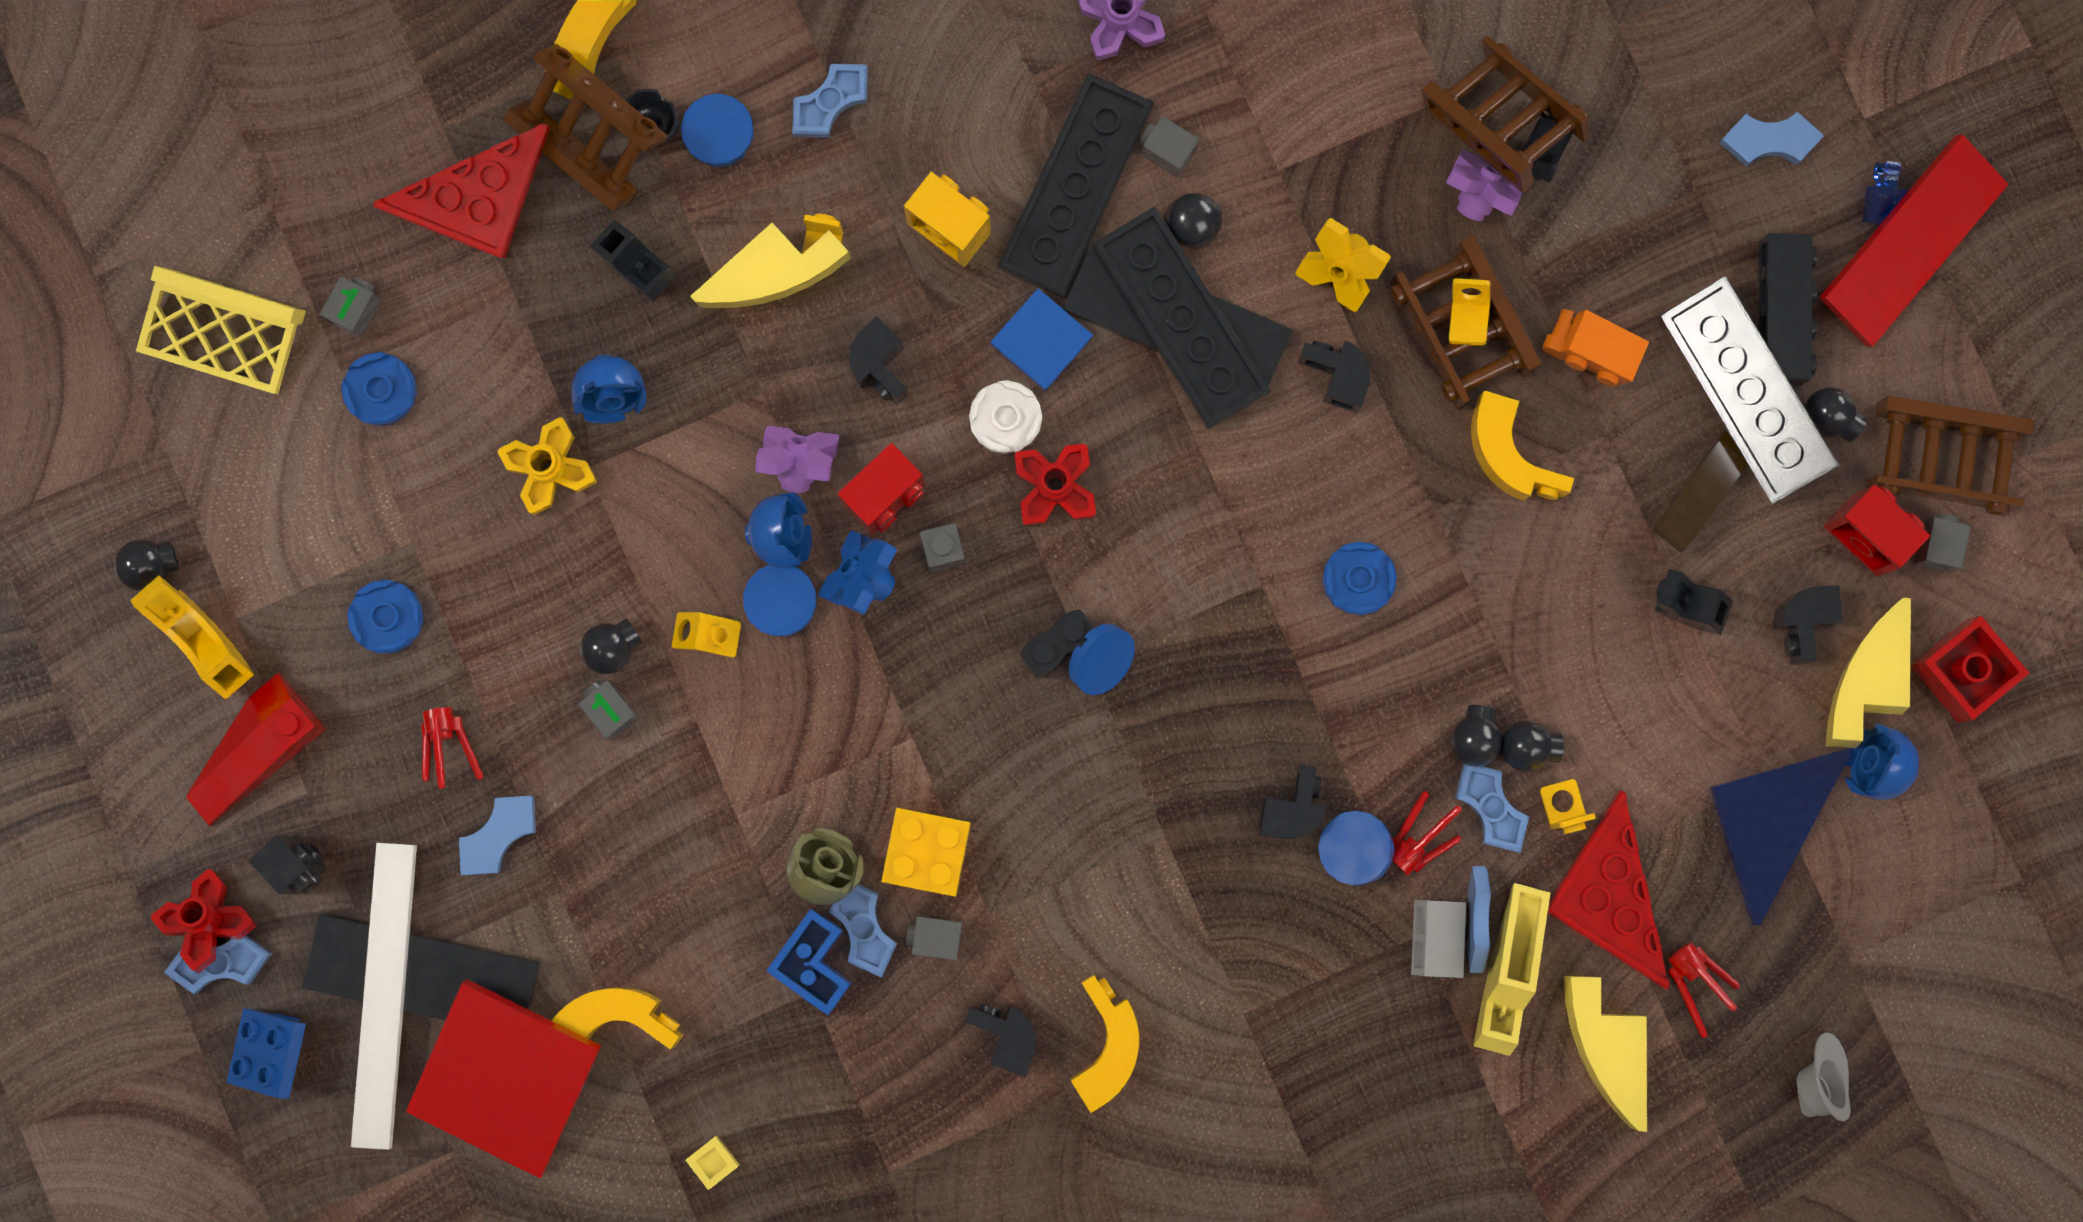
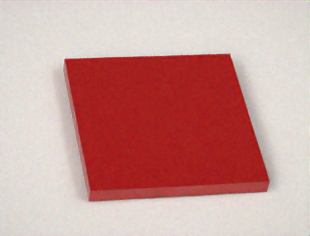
M466 979L460 986L406 1112L533 1176L541 1178L548 1167L602 1046Z

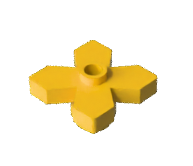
M1329 218L1315 239L1321 252H1308L1295 274L1312 286L1333 282L1337 302L1356 312L1370 292L1365 279H1378L1391 256L1377 246L1369 245L1362 236L1349 234L1348 228Z
M562 417L542 426L539 444L531 447L515 440L498 449V454L506 470L529 475L520 497L528 512L532 515H537L552 507L557 484L579 493L597 482L586 461L566 457L575 437ZM551 461V466L543 471V465Z

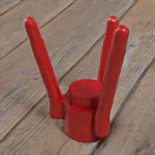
M451 707L435 708L422 712L424 721L421 724L422 780L425 782L429 780L431 742H433L438 788H445L442 741L452 739V732L454 731L476 778L481 780L483 773L463 730L461 717H453Z
M1424 791L1398 834L1392 839L1394 844L1392 862L1408 876L1413 870L1418 873L1427 863L1459 843L1461 837L1456 835L1424 855L1426 851L1423 848L1462 811L1461 806H1455L1418 842L1412 837L1404 841L1429 797V792Z
M1689 942L1668 958V961L1673 966L1668 970V973L1675 980L1700 1036L1706 1038L1708 1035L1683 977L1686 976L1689 981H1692L1700 976L1731 1011H1736L1737 1006L1706 970L1708 968L1711 969L1735 990L1740 988V984L1709 958L1700 946L1696 948L1692 942Z

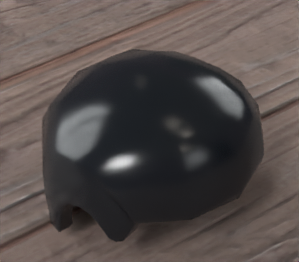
M636 90L626 98V102L643 116L653 120L657 127L668 136L665 142L654 147V149L665 146L675 137L679 121L674 104L664 99L658 90Z
M1187 193L1169 204L1164 214V221L1179 245L1196 249L1216 239L1222 228V211L1219 205L1215 203V200L1201 193Z

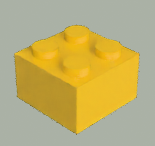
M930 172L904 205L907 225L965 267L991 234L990 215L987 214L989 209L977 198L972 196L968 200L958 192L959 186L946 175L942 174L939 178L933 172Z
M896 808L881 882L957 897L971 823Z

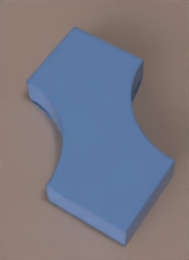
M831 64L828 77L820 88L809 95L793 98V137L829 138L835 119L844 110L857 104H867V65Z
M1798 112L1786 120L1775 123L1758 121L1745 114L1719 143L1745 166L1765 156L1782 157L1797 165L1824 135Z
M1463 764L1455 799L1468 804L1478 815L1483 828L1482 844L1521 853L1529 816L1515 810L1505 798L1501 786L1502 771L1483 766L1472 767Z
M534 796L495 798L494 809L488 822L478 832L459 838L461 875L501 873L503 857L508 848L519 838L536 833Z
M1472 866L1467 892L1469 921L1466 947L1470 973H1483L1486 968L1490 948L1489 906L1491 891L1488 872L1485 866Z
M858 884L847 897L838 903H834L829 913L839 919L848 931L851 943L848 963L882 978L897 942L889 938L878 923L876 902L879 893Z
M246 935L241 940L231 939L226 944L217 947L216 960L201 973H196L188 967L180 956L181 950L164 973L193 994H198L206 985L221 978L234 979L243 984L250 985L273 953Z

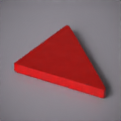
M540 124L484 152L447 167L445 170L404 187L387 197L374 201L373 207L501 259L506 258L551 126Z
M1619 790L1550 898L1548 914L1661 988L1668 990L1670 982L1666 975L1662 947L1657 926H1655L1647 882L1638 853L1639 848L1628 810L1627 795L1622 790Z

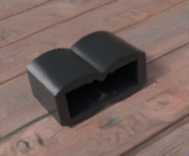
M1080 609L1068 612L1056 621L1050 632H1045L1032 638L1024 646L1020 654L1021 659L1035 678L1048 676L1060 667L1065 656H1072L1077 645L1082 647L1083 643L1087 640L1084 636L1094 627Z

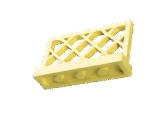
M154 266L151 280L155 281L136 352L278 394L298 324L302 325L306 310L169 268ZM164 291L175 294L182 306V309L166 317L160 306ZM185 298L195 300V302L188 304ZM203 304H208L211 306L217 319L201 328L192 310ZM220 308L230 312L223 316ZM186 314L195 332L179 340L170 322ZM240 314L245 316L252 330L235 338L227 320ZM158 316L160 321L156 323V319ZM254 319L263 321L265 323L258 326ZM221 325L229 343L213 351L204 333ZM272 325L285 328L282 343L270 349L261 331ZM164 327L173 344L162 350L149 347L152 333ZM255 335L264 353L248 361L239 344ZM198 337L207 355L193 361L188 358L182 345ZM233 347L242 365L229 372L223 369L217 356ZM176 349L179 356L171 354L169 352ZM279 352L276 360L274 354ZM268 358L274 369L270 384L259 381L251 368ZM211 360L214 367L203 363ZM245 370L248 377L239 375V373Z

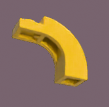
M577 0L567 16L555 44L567 49L573 55V58L594 74L598 57L609 34L616 24L636 5L637 0ZM558 80L553 91L571 100L574 92Z
M1483 391L1477 398L1473 412L1471 439L1476 458L1488 478L1505 493L1523 501L1531 496L1533 489L1537 490L1536 495L1549 500H1558V497L1563 498L1569 494L1574 478L1533 466L1524 460L1516 450L1512 438V426L1519 401Z
M161 576L156 577L130 600L135 609L162 630L182 650L193 664L201 680L225 700L254 675L243 656L218 626L181 590L177 591Z
M1094 974L1081 983L1104 1019L1106 1043L1101 1055L1093 1064L1070 1078L1090 1113L1113 1099L1124 1087L1135 1067L1139 1049L1138 1025L1130 1003L1125 998L1113 1006L1110 1000L1116 997L1105 977L1098 981Z
M628 987L605 988L584 994L567 1004L552 1019L553 1022L587 1039H590L600 1026L615 1020L627 1021L637 1025L669 1049L675 1048L683 1037V1034L677 1030L680 1024L663 1012L659 1016L654 1014L662 1000L645 991Z

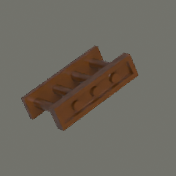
M1487 35L1482 39L1485 60L1451 89L1445 88L1443 90L1431 81L1421 89L1423 100L1428 113L1524 194L1534 185L1532 163L1570 131L1584 143L1590 139L1588 129L1589 118L1579 105L1574 104L1572 106L1515 59L1511 50L1504 43L1497 44ZM1495 70L1509 80L1474 110H1466L1459 104V100ZM1520 90L1533 100L1530 105L1500 130L1494 129L1491 131L1483 123L1487 117ZM1544 111L1559 121L1523 152L1520 150L1516 152L1508 145L1509 140Z
M554 44L535 53L533 59L545 68L546 72L532 100L528 99L509 108L503 121L519 134L525 133L540 124L550 125L551 127L542 150L544 155L613 212L632 202L639 190L628 182L627 177L642 150L646 152L665 142L668 136L657 127L653 120L643 116L573 58V55L567 49ZM558 80L574 92L559 123L545 113L544 110ZM586 103L602 116L587 147L571 133ZM614 127L630 139L615 169L611 168L599 156Z
M1474 235L1459 243L1455 249L1457 254L1454 260L1409 282L1403 270L1394 275L1391 280L1393 286L1390 287L1394 301L1399 307L1404 306L1443 380L1440 386L1445 398L1449 403L1454 402L1457 409L1464 407L1470 401L1466 391L1510 369L1514 371L1519 370L1521 376L1524 377L1536 371L1542 365ZM1462 272L1464 275L1468 273L1470 279L1490 281L1489 315L1491 318L1488 319L1486 341L1493 337L1497 339L1502 338L1508 350L1505 352V356L1459 378L1449 359L1477 345L1448 343L1442 346L1432 327L1451 318L1453 301L1425 314L1416 294ZM1471 288L1472 291L1467 293V295H1478L1482 292Z
M1889 395L1877 402L1875 416L1887 418L1890 428L1883 475H1876L1866 480V488L1875 484L1877 487L1886 488L1895 497H1899L1900 493L1986 507V513L1992 515H2009L2010 511L2023 507L2024 499L2007 496L2014 444L2033 434L2035 420ZM1910 422L1923 424V429L1926 430L1919 481L1898 478L1905 426L1909 425ZM1946 428L1959 430V435L1963 436L1956 488L1935 484L1941 432L1946 431ZM1982 434L1996 436L1995 441L1999 442L1992 494L1971 490L1978 438L1982 437Z

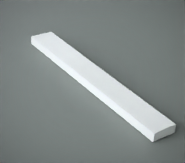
M376 843L351 1147L392 1148L417 845Z

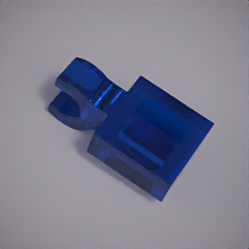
M1885 161V163H1875L1873 177L1877 186L1866 187L1862 223L1880 225L1906 195V189L1897 188L1901 172L1900 162Z

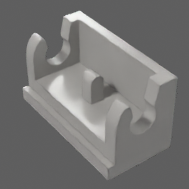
M1414 900L1411 975L1464 977L1466 902Z

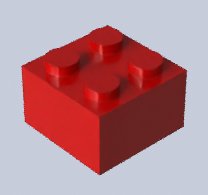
M891 442L837 495L842 505L873 536L878 530L883 534L898 520L895 515L902 507L906 505L908 508H911L923 497L925 493L922 489L925 487L923 474Z
M1874 484L1853 494L1823 527L1878 577L1901 568L1931 535L1923 529L1925 525L1916 515L1910 512L1906 513L1896 504L1897 499L1889 490L1884 487H1877Z
M1981 615L1964 620L1910 665L1957 723L1976 719L2030 674Z

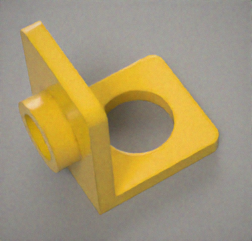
M826 214L804 215L803 221L806 227L802 254L827 231H830L840 243L842 242L843 229L841 222L836 221L835 217Z
M1453 279V303L1449 342L1451 344L1483 346L1486 344L1490 281ZM1466 288H1474L1481 291L1482 293L1478 295H1467L1463 293L1462 290Z
M678 612L672 648L698 650L734 658L737 653L741 623L701 612ZM689 621L690 633L687 639L684 641L683 628L685 624Z
M1571 779L1540 789L1551 829L1563 828L1564 833L1568 834L1586 829L1585 821L1596 819L1595 813H1585L1576 780ZM1559 790L1567 791L1573 799L1572 807L1566 812H1559L1552 805V797Z

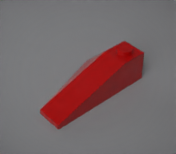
M280 673L274 675L248 697L186 795V799L209 826L326 730Z

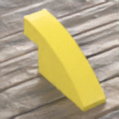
M771 223L690 297L702 308H739L764 304L788 297L814 285L835 272L850 260L851 256L849 251L830 231H827L809 249L801 254L780 230Z
M1902 598L1873 626L1851 656L1833 696L1827 722L1825 746L1857 748L1863 741V713L1902 715L1910 707L1911 598Z
M1514 883L1511 888L1485 984L1474 1040L1475 1047L1510 1056L1518 1045L1523 1010L1536 993L1550 892Z
M1564 976L1565 1003L1570 1028L1579 1055L1591 1079L1607 1103L1630 1128L1647 1132V1017L1641 1015L1601 1014V977Z

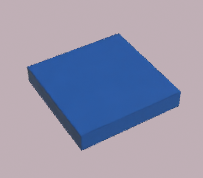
M1038 288L993 338L990 345L1046 392L1092 340L1093 334Z

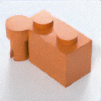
M1561 309L1552 334L1546 336L1541 348L1542 351L1554 358L1565 360L1564 363L1579 371H1585L1586 369L1596 374V379L1605 385L1617 387V385L1632 382L1649 341L1588 310L1580 311L1573 317L1574 311Z

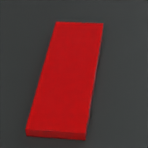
M1963 134L1955 135L1819 298L1866 347H1873L2009 184Z

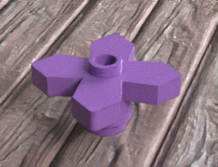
M1078 0L1082 15L1101 22L1090 37V43L1096 60L1100 61L1117 56L1125 35L1144 48L1164 42L1165 32L1160 17L1141 10L1147 0Z
M1464 149L1459 154L1446 181L1447 184L1461 191L1458 196V211L1475 221H1482L1485 215L1491 214L1493 208L1512 216L1522 194L1494 168L1486 164L1482 158Z
M767 426L763 438V448L758 450L756 456L755 471L778 475L781 487L788 492H805L809 490L810 484L814 480L829 481L832 473L833 458H836L838 452L839 435L817 432L805 437L796 435L789 428Z

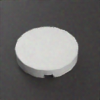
M1005 380L986 386L979 391L972 401L969 419L972 433L979 444L991 452L1006 455L1022 451L1033 443L1040 432L1042 413L1040 404L1031 390L1021 383Z

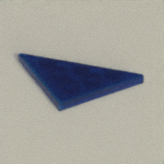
M1849 748L1710 787L1752 925L1756 926L1762 923L1851 754Z

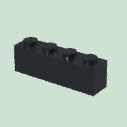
M1768 233L1759 241L1758 329L1792 386H1802L1811 380V376H1814L1817 367L1816 355L1812 354V340L1815 339L1817 333V321L1815 318H1812V304L1815 303L1817 298V284L1812 282V268L1816 266L1818 252L1816 246H1812L1813 235Z

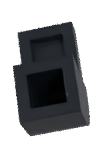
M1546 111L1539 115L1522 152L1559 121ZM1571 131L1532 163L1533 180L1541 181L1543 179L1549 183L1551 182L1560 158L1573 135Z
M613 220L590 246L618 275L653 302L678 275L671 266L652 253L633 233L616 220Z
M878 316L866 325L852 342L849 354L850 366L853 376L861 389L873 379L875 381L871 385L873 390L885 402L891 398L898 405L908 395L907 389L886 366L904 350L903 343Z
M1346 340L1339 353L1333 352L1334 348L1324 342L1313 341L1312 344L1305 342L1297 363L1331 374L1323 402L1357 414L1362 407L1370 383V367L1365 355L1358 347Z
M1669 569L1666 578L1658 586V600L1655 611L1689 627L1721 635L1733 600L1722 590L1695 584L1683 572Z
M1839 585L1811 587L1786 598L1778 607L1774 616L1773 629H1788V634L1784 638V649L1786 655L1791 658V665L1808 664L1816 661L1813 627L1833 626L1843 622Z
M1304 765L1298 767L1293 802L1272 798L1263 799L1258 836L1294 839L1310 833L1318 826L1324 816L1326 807L1311 805L1312 798L1318 799L1321 786V777L1315 776L1316 767Z
M981 1002L978 1009L971 1006L965 1022L1000 1035L990 1064L1026 1077L1036 1047L1035 1032L1029 1018L1020 1009L1012 1005L1006 1019L999 1017L1001 1010Z

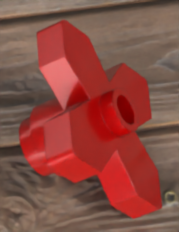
M1086 444L1065 446L1057 460L1053 463H1050L1036 449L1015 453L1017 476L1035 487L1020 502L1024 526L1045 524L1057 504L1073 520L1095 517L1094 494L1075 483L1090 467L1088 446ZM1052 480H1058L1061 482L1062 488L1060 490H1051L1048 488V484Z
M211 869L206 870L192 882L191 897L185 899L180 904L167 902L151 915V920L167 937L185 936L180 956L188 967L196 973H201L216 960L217 936L241 940L257 926V923L242 906L222 907L228 887Z

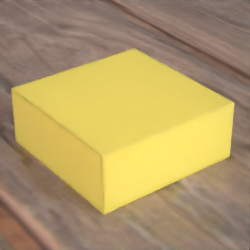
M717 1135L685 1160L708 1190L740 1165Z

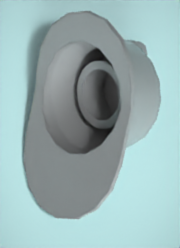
M1826 1032L1820 1035L1816 1041L1814 1062L1801 1070L1797 1075L1799 1103L1802 1114L1807 1117L1832 1115L1835 1119L1844 1122L1849 1119L1851 1112L1848 1061L1840 1041L1833 1034Z

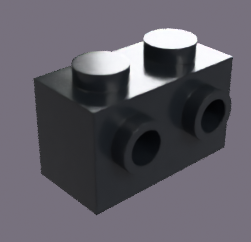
M276 835L248 861L278 894L296 895L302 892L305 895L321 883L322 878L320 875L327 869L320 861L323 855L313 844L308 841L304 844L297 836Z

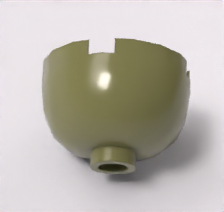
M814 829L812 833L806 835L804 833L799 836L792 847L786 861L787 879L794 892L809 903L821 906L838 903L847 897L858 885L864 873L863 859L861 855L857 858L855 852L851 849L853 843L847 837L834 830Z

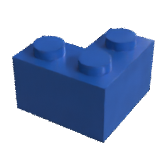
M810 909L766 972L826 1015L831 1014L853 983L823 962V959L844 930L816 909Z

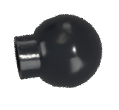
M1826 387L1817 390L1808 398L1805 404V408L1825 438L1840 436L1846 441L1852 442L1862 432L1867 421L1866 417L1856 412L1857 408L1854 400L1844 390L1839 388Z
M133 540L126 543L118 551L114 561V569L118 579L126 587L141 591L156 577L161 576L164 579L166 573L179 570V564L171 542L157 545L148 540Z
M625 618L616 625L602 623L587 630L580 643V654L585 665L592 671L599 674H612L621 670L628 663L631 650L640 645L642 641L631 623Z
M1469 705L1466 717L1455 725L1450 737V745L1455 757L1463 764L1481 767L1490 764L1499 755L1502 748V736L1498 726L1495 724L1497 715L1495 709L1482 705Z
M1524 720L1514 723L1505 731L1502 737L1501 752L1505 761L1512 768L1522 772H1529L1540 769L1547 762L1559 763L1564 753V740L1561 733H1549L1541 724Z

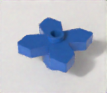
M850 531L841 548L842 563L839 569L827 576L818 595L833 604H842L854 612L862 615L865 614L871 601L885 600L894 588L895 577L890 574L888 567L897 548L885 541L876 538L872 541V539L861 533Z

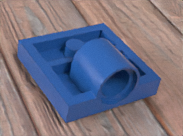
M243 1008L226 1083L271 1097L289 1099L306 1023H302L300 1019L291 1016Z

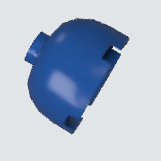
M603 354L594 357L577 370L572 380L574 412L577 416L579 412L584 414L585 421L590 423L606 424L623 421L626 418L622 413L630 412L635 408V414L642 411L647 403L645 385L640 372L630 361L617 356Z
M795 492L778 494L764 498L755 506L750 515L749 522L745 526V538L760 560L774 567L802 565L800 562L808 560L812 547L811 525L804 527L802 514L808 513L802 498Z
M1874 724L1876 728L1873 730H1863V741L1857 748H1850L1848 751L1845 765H1852L1850 772L1851 778L1845 776L1846 784L1852 792L1869 799L1883 801L1898 798L1912 786L1918 776V751L1907 735L1890 727Z

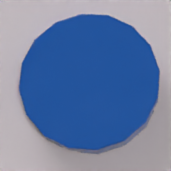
M718 93L705 95L691 104L684 113L681 133L683 143L693 158L708 166L717 168L730 166L745 156L748 148L751 146V142H753L754 127L751 115L741 102L732 96Z
M382 352L365 354L351 364L348 368L349 371L345 378H343L341 385L343 402L351 414L366 424L378 427L394 424L404 418L414 406L417 395L416 379L410 368L395 356Z
M1358 541L1343 545L1330 556L1324 566L1322 583L1325 595L1336 608L1346 614L1362 616L1374 613L1387 604L1395 591L1397 575L1393 561L1384 551L1380 550L1381 548L1372 543Z
M767 565L757 570L748 580L743 593L744 611L749 621L762 633L774 637L792 636L802 631L813 619L817 606V594L810 578L794 566L774 567Z
M391 580L373 581L360 588L352 604L349 605L347 612L348 628L355 641L366 649L381 654L397 653L410 646L420 634L424 621L422 605L416 594L405 585Z
M1113 623L1102 624L1089 631L1084 636L1087 640L1083 643L1082 647L1077 645L1072 653L1069 663L1070 679L1081 691L1087 694H1103L1112 689L1124 678L1131 666L1135 653L1134 641L1127 631Z
M1361 811L1341 813L1332 819L1323 830L1318 846L1320 861L1327 873L1337 881L1353 886H1362L1381 878L1390 867L1394 854L1393 840L1385 823L1374 815Z

